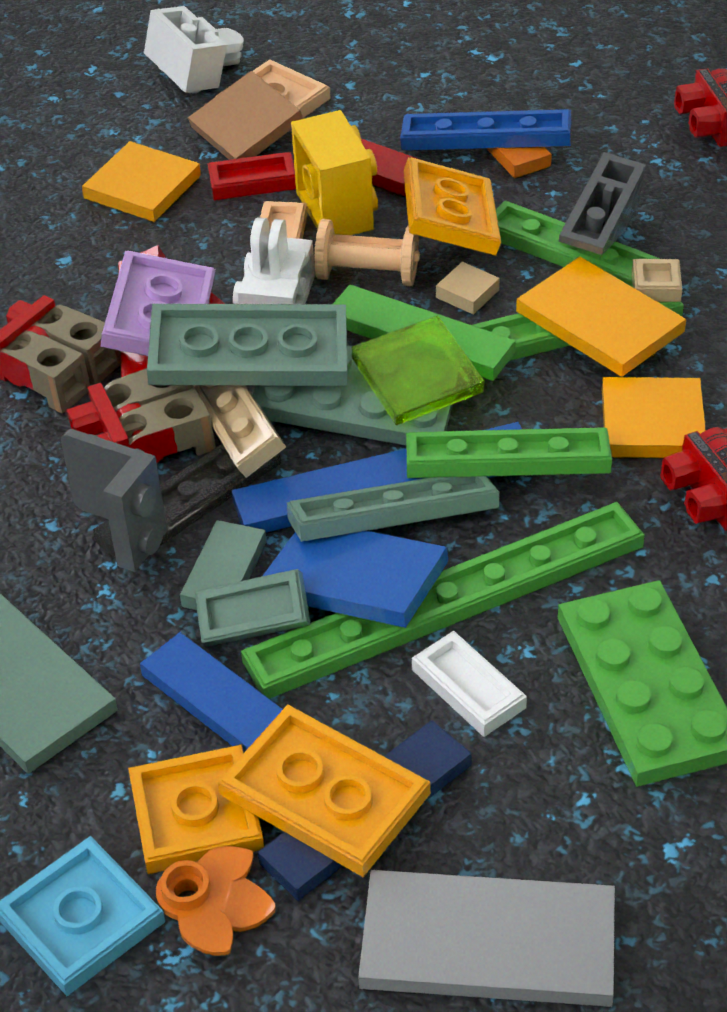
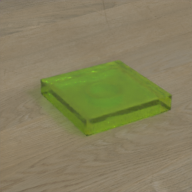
M438 315L352 346L353 361L396 426L484 392L483 378Z

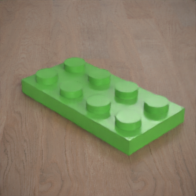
M660 580L558 604V620L636 787L727 764V707Z

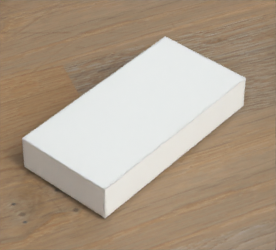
M455 631L450 632L412 657V671L483 737L526 709L527 696Z

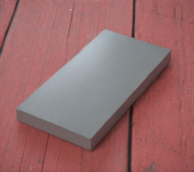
M371 870L358 976L359 989L612 1007L614 992L615 886Z

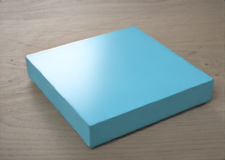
M91 836L0 900L1 924L66 996L70 995L165 923L163 910Z

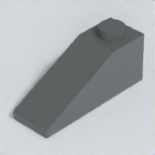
M604 152L565 223L558 242L603 255L625 232L638 207L646 164Z

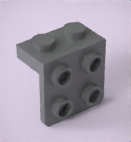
M68 429L61 437V444L73 502L79 509L109 520L117 566L136 572L148 555H152L158 550L162 537L167 532L156 457L142 450L132 449L93 434Z

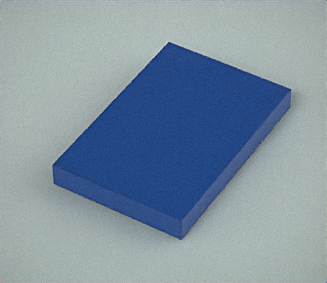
M370 531L303 542L300 541L295 532L263 576L299 569L303 573L308 607L406 628L448 563V552L445 546Z

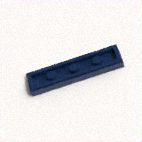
M433 720L384 756L430 781L431 794L426 800L472 765V753ZM285 832L258 851L259 864L297 901L342 867L341 864Z

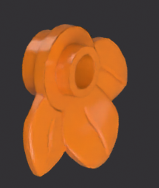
M234 846L217 847L209 850L197 862L190 860L178 861L170 865L163 872L156 886L158 906L168 917L178 920L181 937L192 948L214 956L228 955L233 945V931L242 932L256 928L275 913L276 905L265 890L246 879L253 864L254 854L252 850ZM184 891L196 892L195 894L187 897L178 896L180 893Z

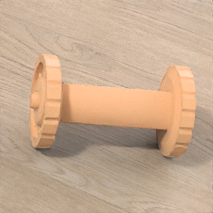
M320 220L316 234L314 255L317 279L327 280L332 266L400 271L403 286L413 287L417 273V264L420 259L419 235L409 233V226L406 227L403 239L337 235L334 232L332 220Z

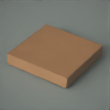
M253 71L247 73L188 117L191 127L229 160L257 156L292 129V121L303 119L300 109Z

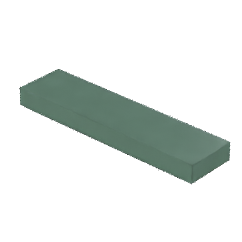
M487 476L433 477L287 502V516L300 541L303 542L499 508V491Z

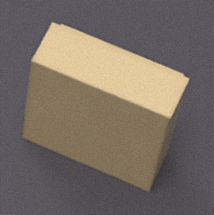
M633 259V288L657 302H681L682 281L679 259Z
M461 262L436 285V298L474 315L499 291L500 278Z

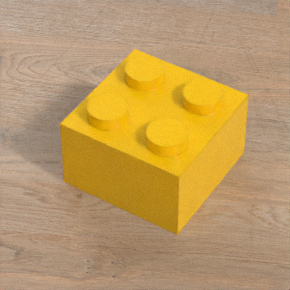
M341 110L292 121L296 193L302 203H307V212L317 230L321 219L332 220L334 232L337 235L351 236L374 230L373 211L378 210V199L372 186V176L377 174V164L372 150L364 148L356 125H350Z

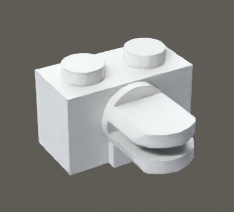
M185 6L155 9L150 11L144 54L185 93H198L201 90L219 88L223 66L240 63V51L243 48L244 38L241 34L229 28L215 29L203 17L197 18Z
M257 217L251 230V253L248 252L245 257L244 277L242 281H237L234 286L233 304H305L315 277L313 240L287 238L286 220L275 219L270 229L267 218Z

